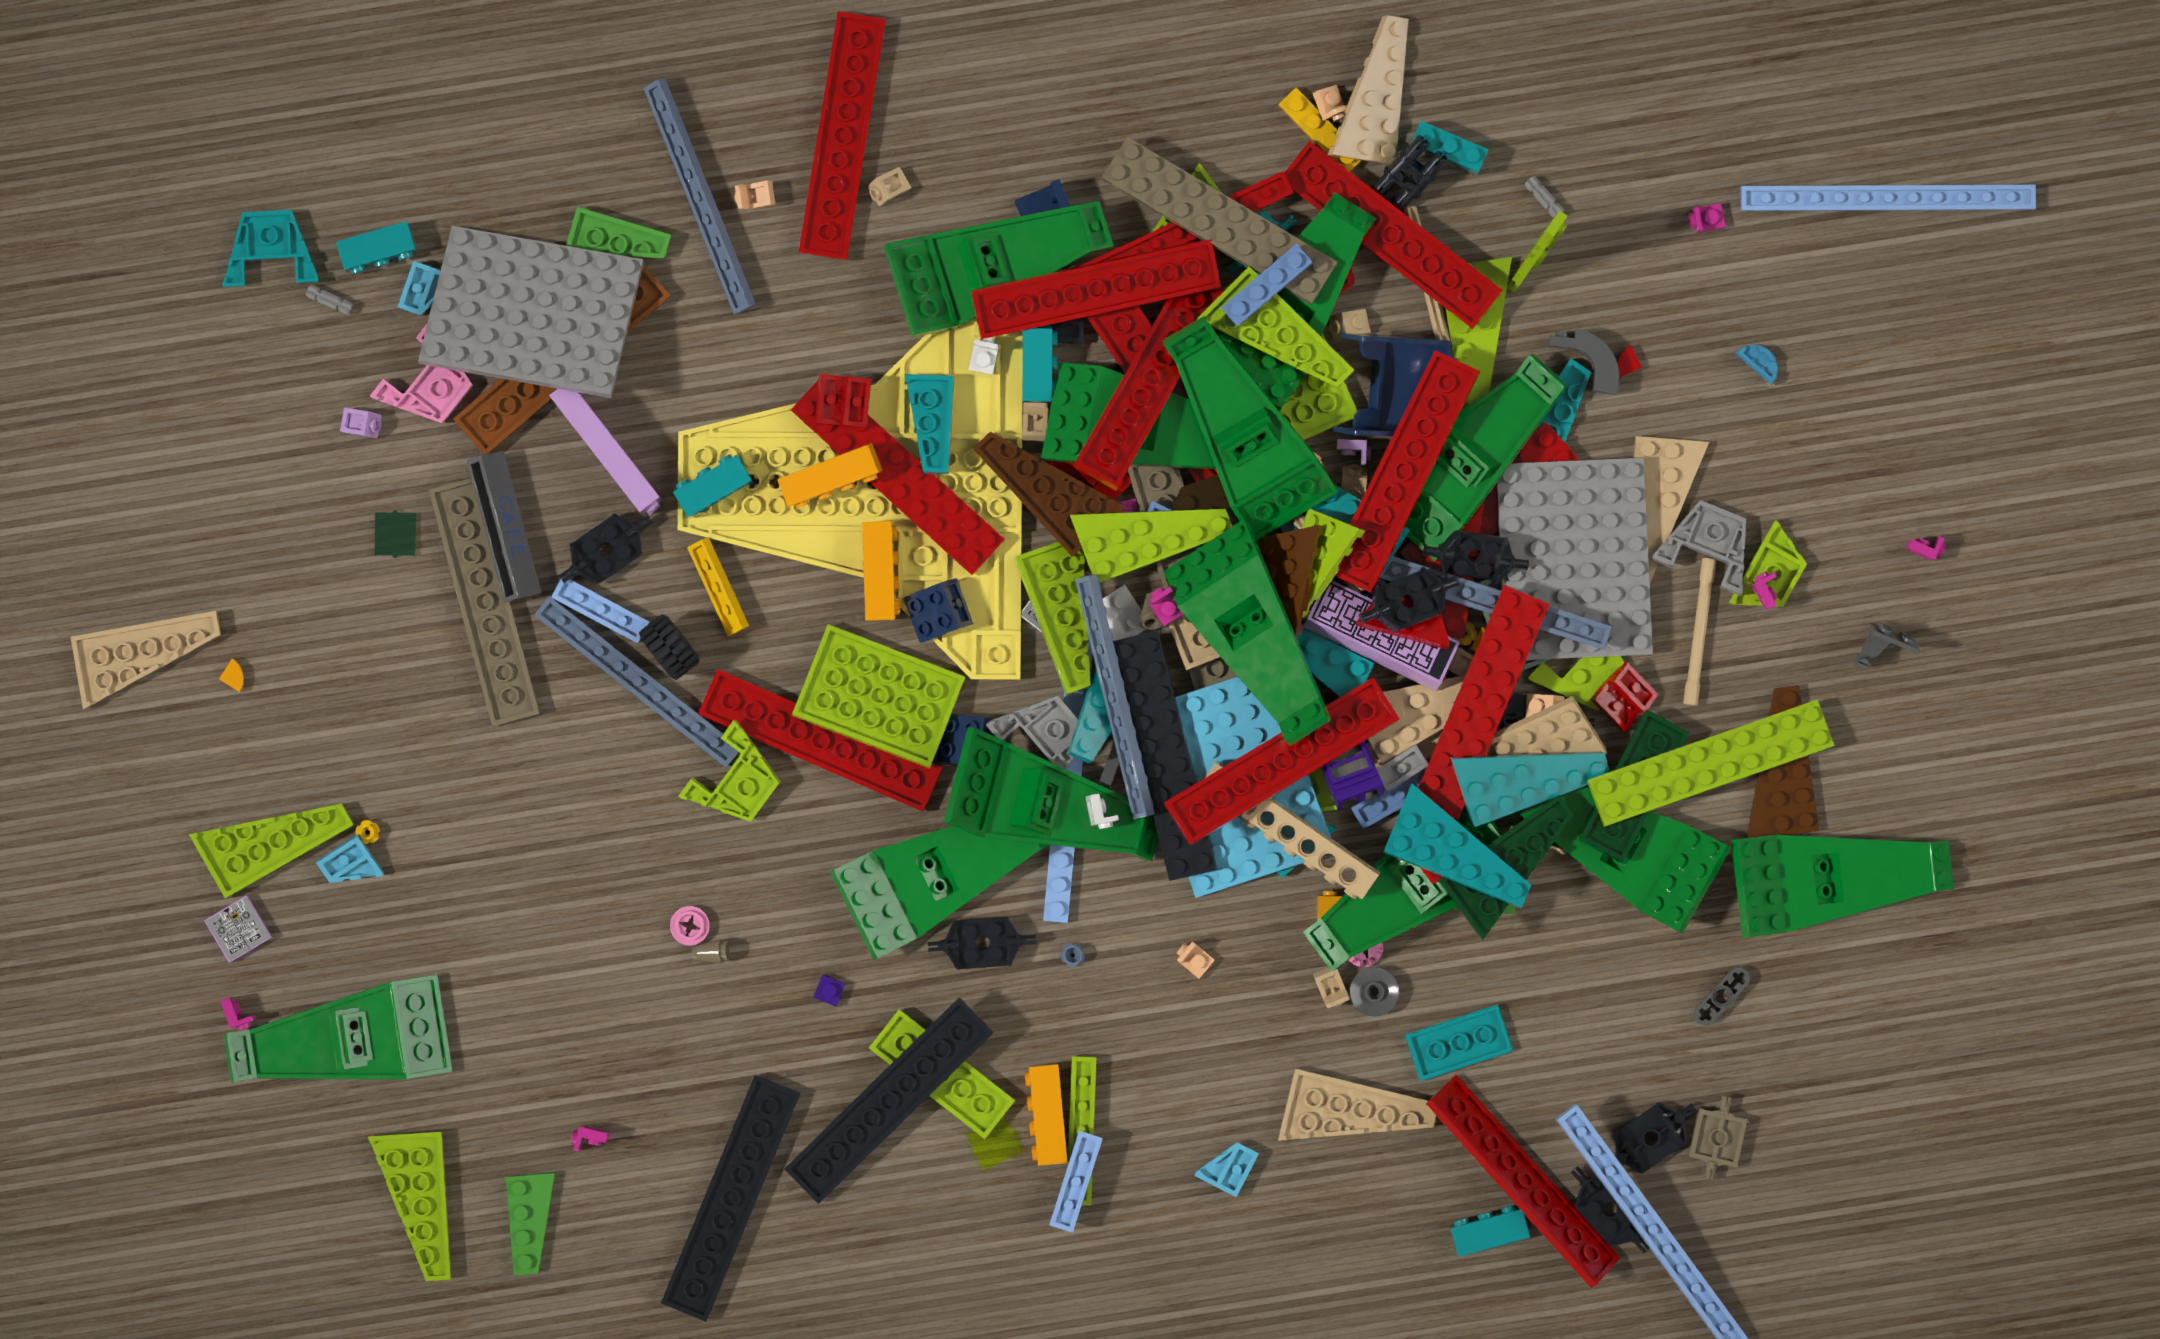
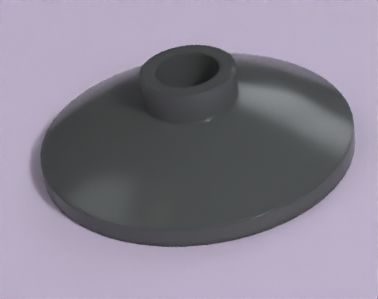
M1371 967L1364 969L1354 977L1351 983V1001L1359 1012L1367 1016H1382L1391 1011L1398 1001V983L1391 973L1382 968ZM1372 987L1378 989L1379 993L1377 996L1373 997L1370 995L1369 990Z

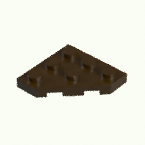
M1218 474L1181 487L1171 508L1173 511L1226 509L1232 526L1240 522L1229 505Z

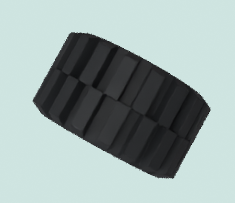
M661 614L639 631L640 639L671 678L678 680L700 663L698 654L668 616Z

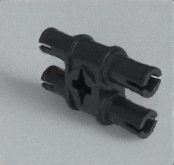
M1418 135L1407 149H1402L1398 152V156L1389 166H1385L1384 174L1371 187L1376 192L1379 190L1378 194L1384 197L1395 183L1401 186L1403 190L1390 202L1395 207L1398 205V209L1401 212L1413 199L1421 197V193L1430 183L1435 181L1436 174L1449 161L1446 155L1441 158L1443 153L1438 150L1425 165L1417 161V158L1430 146L1427 139L1419 146L1424 138L1422 135ZM1410 171L1414 173V175L1409 177L1406 176V173H1410Z

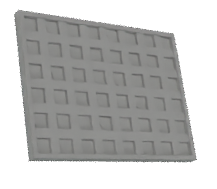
M452 226L418 362L422 365L612 398L643 269V259Z
M1644 458L1510 464L1496 483L1499 536L1508 538L1512 555L1515 556V559L1529 560L1528 570L1511 569L1501 580V591L1503 586L1507 585L1549 603L1550 607L1612 626L1605 650L1539 630L1527 660L1653 654Z

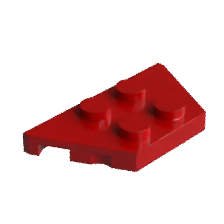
M1401 599L1403 606L1407 608L1413 607L1414 604L1411 599ZM1373 602L1364 612L1371 610V608L1373 607ZM1442 614L1398 632H1392L1379 620L1376 621L1375 619L1362 623V619L1358 618L1356 626L1446 650L1450 644Z

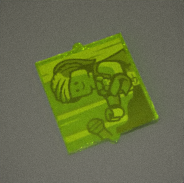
M1005 1116L1000 1119L985 1139L975 1131L966 1134L973 1149L972 1154L976 1155L983 1171L1022 1152L1015 1138L1016 1133L1011 1130Z

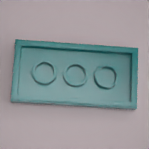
M1498 1004L1404 1034L1420 1082L1514 1051Z

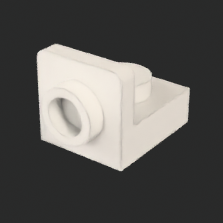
M980 338V340H974L969 365L970 371L993 375L999 348L998 344H994L995 339Z
M1099 794L1086 796L1091 826L1098 825L1099 829L1113 827V822L1119 820L1118 815L1104 818L1103 813H1106L1104 799H1100Z

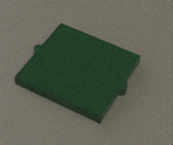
M394 510L393 513L375 512V556H393V558L398 556H416V513H398L397 510Z

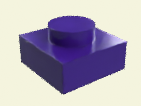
M822 975L813 998L836 1007L845 983Z

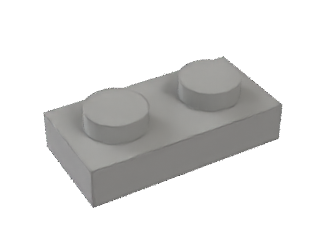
M1414 745L1379 767L1377 771L1383 781L1384 788L1388 792L1426 768L1428 763L1417 745Z

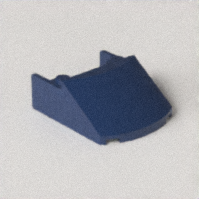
M1341 333V338L1360 341V353L1364 358L1372 359L1368 408H1361L1355 413L1352 427L1333 426V431L1352 435L1393 437L1434 351L1436 350L1453 358L1450 347L1453 346L1452 342L1440 339Z

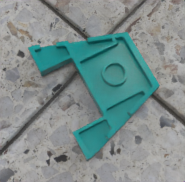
M292 210L242 212L234 240V247L227 265L226 276L223 280L224 288L246 287L245 261L295 258L297 284L320 283Z

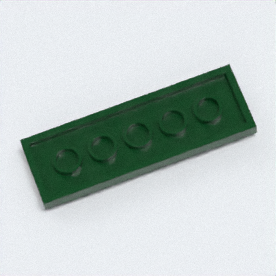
M1646 709L1614 771L1683 747L1690 732ZM1595 806L1578 840L1623 863L1649 811L1604 827Z

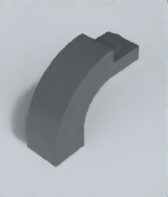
M1580 329L1574 330L1573 338H1569V333L1555 332V336L1550 335L1547 347L1577 351L1589 360L1593 369L1591 392L1610 395L1618 393V364L1614 354L1604 341L1596 335Z

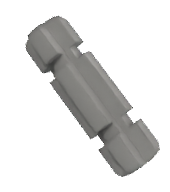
M1532 176L1525 182V186L1530 192L1533 191V196L1545 209L1548 208V213L1554 218L1559 210L1564 212V208L1559 203L1556 204V199L1549 191L1540 185L1541 182L1535 176Z
M310 285L306 291L308 298L317 299L319 303L332 309H339V312L345 315H349L353 308L351 302L345 299L341 300L340 297L325 290L321 291L319 287Z

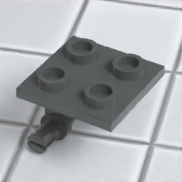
M1880 622L1877 625L1870 623V632L1861 652L1855 658V664L1861 669L1867 668L1890 643L1914 653H1918L1919 648L1913 636L1904 632H1900L1899 635L1893 633L1890 626Z

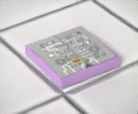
M248 895L204 920L229 963L273 938Z

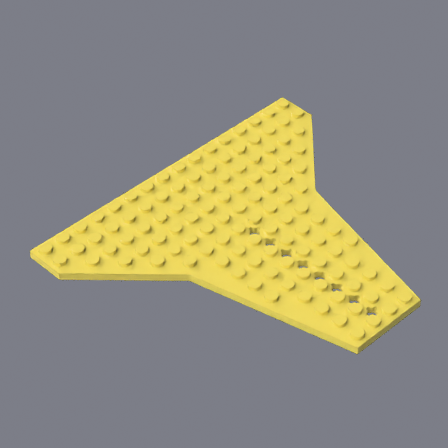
M974 318L957 329L925 335L876 384L871 385L868 415L921 462L905 374L954 376L949 474L934 475L1005 539L973 576L877 489H872V485H868L867 482L864 483L863 479L857 480V485L852 489L841 492L839 487L831 490L832 495L819 500L815 496L809 499L810 504L797 509L795 504L788 507L780 485L778 489H774V485L769 483L770 480L774 479V475H779V478L839 456L836 451L791 411L795 404L678 432V483L685 479H689L691 482L698 477L697 473L708 466L711 469L720 465L718 461L729 454L732 457L737 455L749 476L754 475L755 479L759 480V484H755L753 489H750V486L747 485L690 519L678 502V530L864 578L862 522L892 521V526H897L898 541H893V551H898L899 565L894 566V576H899V590H895V600H900V608L910 617L904 597L940 582L957 578L974 624L951 631L932 640L970 679L1020 680L1021 575L1014 558L1021 555L1022 502L972 448L989 432H992L1022 449L1023 330L990 337L995 339L994 344L999 345L993 375L969 370L974 340H980L977 320Z

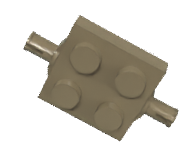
M1722 1096L1719 1110L1698 1109L1688 1156L1701 1159L1707 1163L1704 1176L1707 1179L1714 1180L1717 1166L1728 1165L1736 1168L1738 1166L1748 1119L1736 1117L1729 1113L1732 1100L1730 1097Z

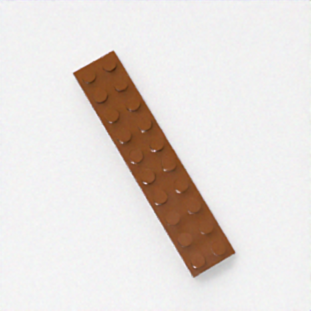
M644 264L627 334L671 297ZM498 379L454 417L453 420L483 454H490L552 400L549 395L557 390V388Z

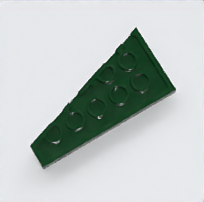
M1558 795L1486 847L1527 880L1574 814L1561 796ZM1445 877L1439 880L1442 887L1483 941L1509 904Z

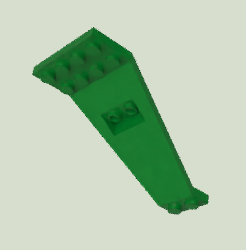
M1337 193L1332 195L1323 209L1297 237L1337 261L1336 267L1312 305L1285 289L1277 293L1320 336H1322L1362 239L1376 220L1374 216ZM1217 330L1218 336L1281 411L1302 382L1306 373Z
M1205 316L1162 340L1164 346L1176 362L1229 505L1239 521L1245 519L1249 523L1255 540L1338 493L1337 487L1311 448L1222 341Z
M1534 354L1526 358L1514 375L1460 412L1405 525L1410 531L1407 537L1422 551L1425 545L1438 547L1453 531H1462L1554 404L1567 389L1568 385ZM1450 449H1451V450L1453 451V453H1454V456H1453V457H1451V456L1449 455V450H1450ZM1467 466L1471 467V473L1467 472ZM1429 556L1434 562L1439 561L1437 557Z
M1583 786L1560 795L1574 815L1554 842L1642 913L1683 934L1731 848L1689 825L1649 811L1624 862L1621 863L1578 840L1596 806L1591 790ZM1554 798L1515 813L1526 819Z
M950 826L873 850L830 871L873 960L919 938L1048 845L977 837L959 828ZM925 861L930 864V868L925 866ZM936 883L941 886V890L936 888Z
M1768 835L1731 840L1742 938L1787 933L1932 892L1954 889L1948 840L1928 843L1791 835Z
M437 974L387 982L248 1030L223 1034L231 1083L250 1079L407 1080L453 1072ZM351 1021L355 1023L354 1030L350 1029L349 1024ZM355 1045L359 1048L358 1054H355L353 1051Z

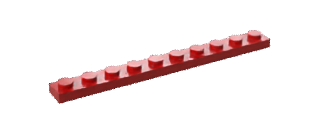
M1284 171L1228 197L1249 210L1256 212L1292 195L1294 192ZM1172 222L1080 266L1181 245L1196 240L1198 237Z

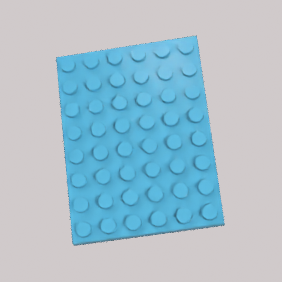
M1238 676L1176 697L1196 782L1206 777L1215 762L1220 761L1224 765H1228L1281 733L1277 721ZM1310 774L1272 797L1331 838ZM1269 811L1263 812V822L1272 824L1274 822V815ZM1239 816L1209 834L1218 869L1189 876L1195 898L1301 864L1305 860L1298 855L1296 857L1291 856L1283 850V844L1277 840L1275 843L1269 841L1263 836L1264 831L1258 827H1255V829L1249 827L1242 821L1244 818ZM1285 825L1282 828V833L1286 838H1293L1295 830L1292 826ZM1306 839L1303 841L1302 846L1305 851L1313 852L1315 850V843L1312 840Z

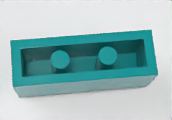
M1420 121L1412 140L1413 142L1418 135H1422L1424 138L1419 146L1425 139L1430 143V146L1423 153L1433 156L1437 150L1443 153L1441 158L1446 155L1449 164L1475 175H1478L1489 150L1423 121Z
M407 221L336 242L343 268L346 272H351L352 275L365 272V267L375 265V268L390 264L389 260L398 258L399 261L410 259L413 257L412 253L418 252L410 224Z
M1052 324L1023 330L1022 401H1052L1056 380H1052V370H1057V356H1052V346H1057V331H1052Z
M729 454L718 461L720 465L711 469L708 466L697 473L698 477L691 482L689 479H685L676 485L677 490L673 491L689 519L753 482L737 455L732 457Z
M1510 1205L1501 1208L1502 1213L1493 1215L1492 1211L1478 1214V1219L1469 1221L1468 1218H1462L1454 1221V1226H1450V1231L1457 1256L1461 1257L1530 1238L1524 1213L1520 1208H1516V1205Z

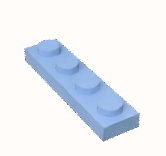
M561 579L551 596L553 599L638 644L641 640L639 631L650 623L572 580H568L564 584Z
M1079 1130L1052 1214L1050 1226L1073 1233L1100 1149L1102 1137Z

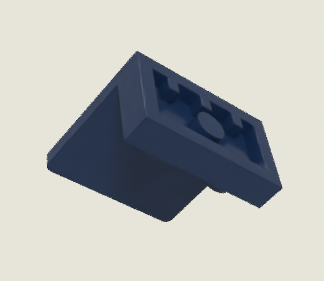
M1060 179L1050 182L1048 187L1015 200L1020 216L1070 206Z
M957 578L940 582L904 597L905 605L920 643L974 624Z
M951 714L939 744L937 761L959 763L968 727L977 728L996 737L986 726V723L993 719Z

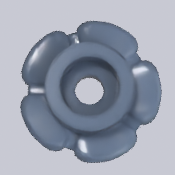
M1069 943L1063 947L1060 958L1068 967H1076L1077 964H1081L1084 961L1085 955L1083 954V948L1079 944L1073 945ZM1074 953L1075 957H1071L1070 954Z

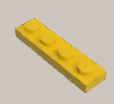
M1295 88L1278 106L1322 151L1328 154L1337 139V129L1328 120L1323 121L1319 110ZM1330 156L1348 171H1352L1361 162V160Z
M709 537L687 547L727 636H731L749 627Z

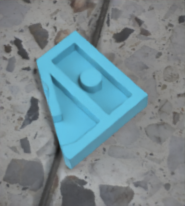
M413 261L397 308L421 316L433 303L441 270Z
M358 834L316 860V864L330 883L341 882L344 879L358 880L361 877H381L384 875V871Z
M1236 1142L1197 1170L1194 1176L1237 1197L1259 1153Z

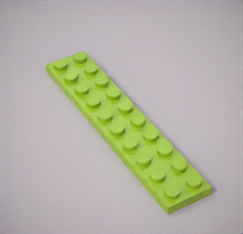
M1817 699L1587 780L1603 826L1606 827L1835 745Z

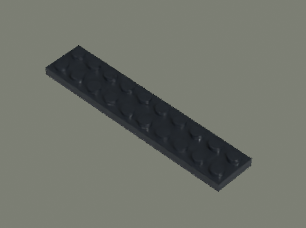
M1156 630L1113 641L1115 653L1118 656V665L1121 677L1124 680V690L1130 705L1132 723L1136 730V739L1142 754L1141 760L1148 779L1149 793L1153 800L1155 813L1153 817L1169 881L1217 870L1218 867L1210 835L1190 846L1164 805V802L1197 782L1160 632Z
M959 997L801 1151L784 1170L819 1204L971 1056L994 1031Z
M754 1075L661 1304L707 1322L797 1104L800 1092L759 1075Z

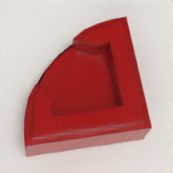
M1632 346L1627 347L1619 356L1617 362L1619 378L1642 368Z

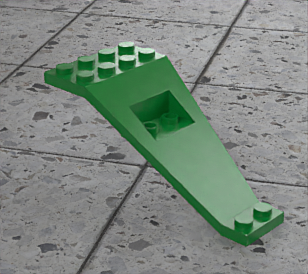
M1094 201L886 243L883 247L911 336L914 338L957 329L976 318L970 290L1056 272L1088 254L1110 250L1114 245L1100 202ZM981 249L986 250L987 255H984ZM988 272H992L994 278L990 277Z
M1059 363L1041 455L1042 459L1075 463L1124 374L1103 366ZM1171 392L1130 466L1216 469L1190 399Z
M1245 519L1164 571L1168 584L1173 590L1172 594L1177 607L1277 721L1287 744L1293 745L1331 720L1265 565L1253 532Z
M967 728L943 822L977 837L1127 853L1144 861H1153L1158 841V833L1153 815L1133 819L1127 797L977 728ZM1099 794L1100 799H1104L1106 805V813H1103L1104 818L1118 815L1119 820L1113 822V827L1099 829L1098 825L1091 826L1086 796Z
M1465 805L1458 823L1485 846H1488L1503 835L1493 821L1474 827ZM1385 854L1373 866V868L1380 872V875L1363 899L1359 897L1354 899L1345 894L1303 933L1333 972L1353 956L1457 906L1440 882L1432 884L1420 867ZM1409 865L1414 867L1413 874L1408 870ZM1424 885L1429 888L1428 894L1423 891Z

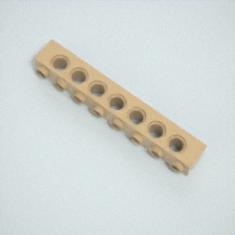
M1220 761L1215 762L1206 777L1226 765ZM1272 797L1241 815L1244 818L1242 821L1253 829L1258 827L1264 831L1263 836L1269 841L1275 843L1277 840L1283 844L1285 852L1293 857L1298 855L1305 860L1303 862L1304 865L1313 871L1317 869L1322 871L1327 881L1333 885L1339 883L1346 888L1344 892L1354 899L1358 897L1363 899L1380 875L1378 870ZM1269 811L1274 815V822L1272 824L1263 822V812ZM1289 825L1294 828L1295 835L1293 838H1286L1283 835V826ZM1310 839L1315 843V850L1313 852H1307L1303 849L1302 844L1304 840ZM1329 853L1335 857L1336 863L1334 866L1324 864V854ZM1345 868L1355 870L1356 878L1354 880H1347L1344 877L1343 871Z

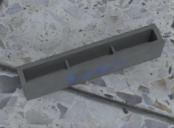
M504 451L484 454L467 460L504 603L541 594L540 583L536 575L533 557L528 545L527 534L524 530L521 511L518 507Z

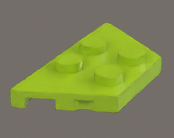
M1775 520L1743 575L1742 594L1739 596L1733 593L1728 602L1729 604L1762 606L1751 585L1756 582L1754 578L1765 571L1769 574L1775 572L1777 577L1765 583L1766 587H1772L1777 596V599L1774 600L1777 605L1774 607H1783L1807 563L1801 554L1798 553L1778 521Z

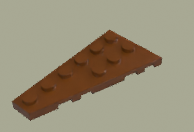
M989 432L972 448L1072 557L1082 549L1070 515L1121 513L1127 508L1123 504L1107 497L1103 493L1098 492L992 432Z
M1321 525L1259 538L1261 555L1297 640L1299 634H1302L1304 625H1301L1303 611L1307 612L1314 578L1312 571L1314 558L1318 557L1320 549L1317 548L1319 535H1323L1324 526Z
M1799 685L1773 689L1768 717L1802 705ZM1809 755L1757 774L1746 838L1819 831Z

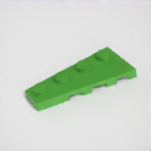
M577 206L566 246L621 256L665 258L672 234Z
M556 1172L506 1177L514 1275L538 1274L540 1271Z

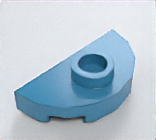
M1748 345L1734 353L1770 385H1773L1777 378L1778 366L1776 358L1770 350L1761 345Z

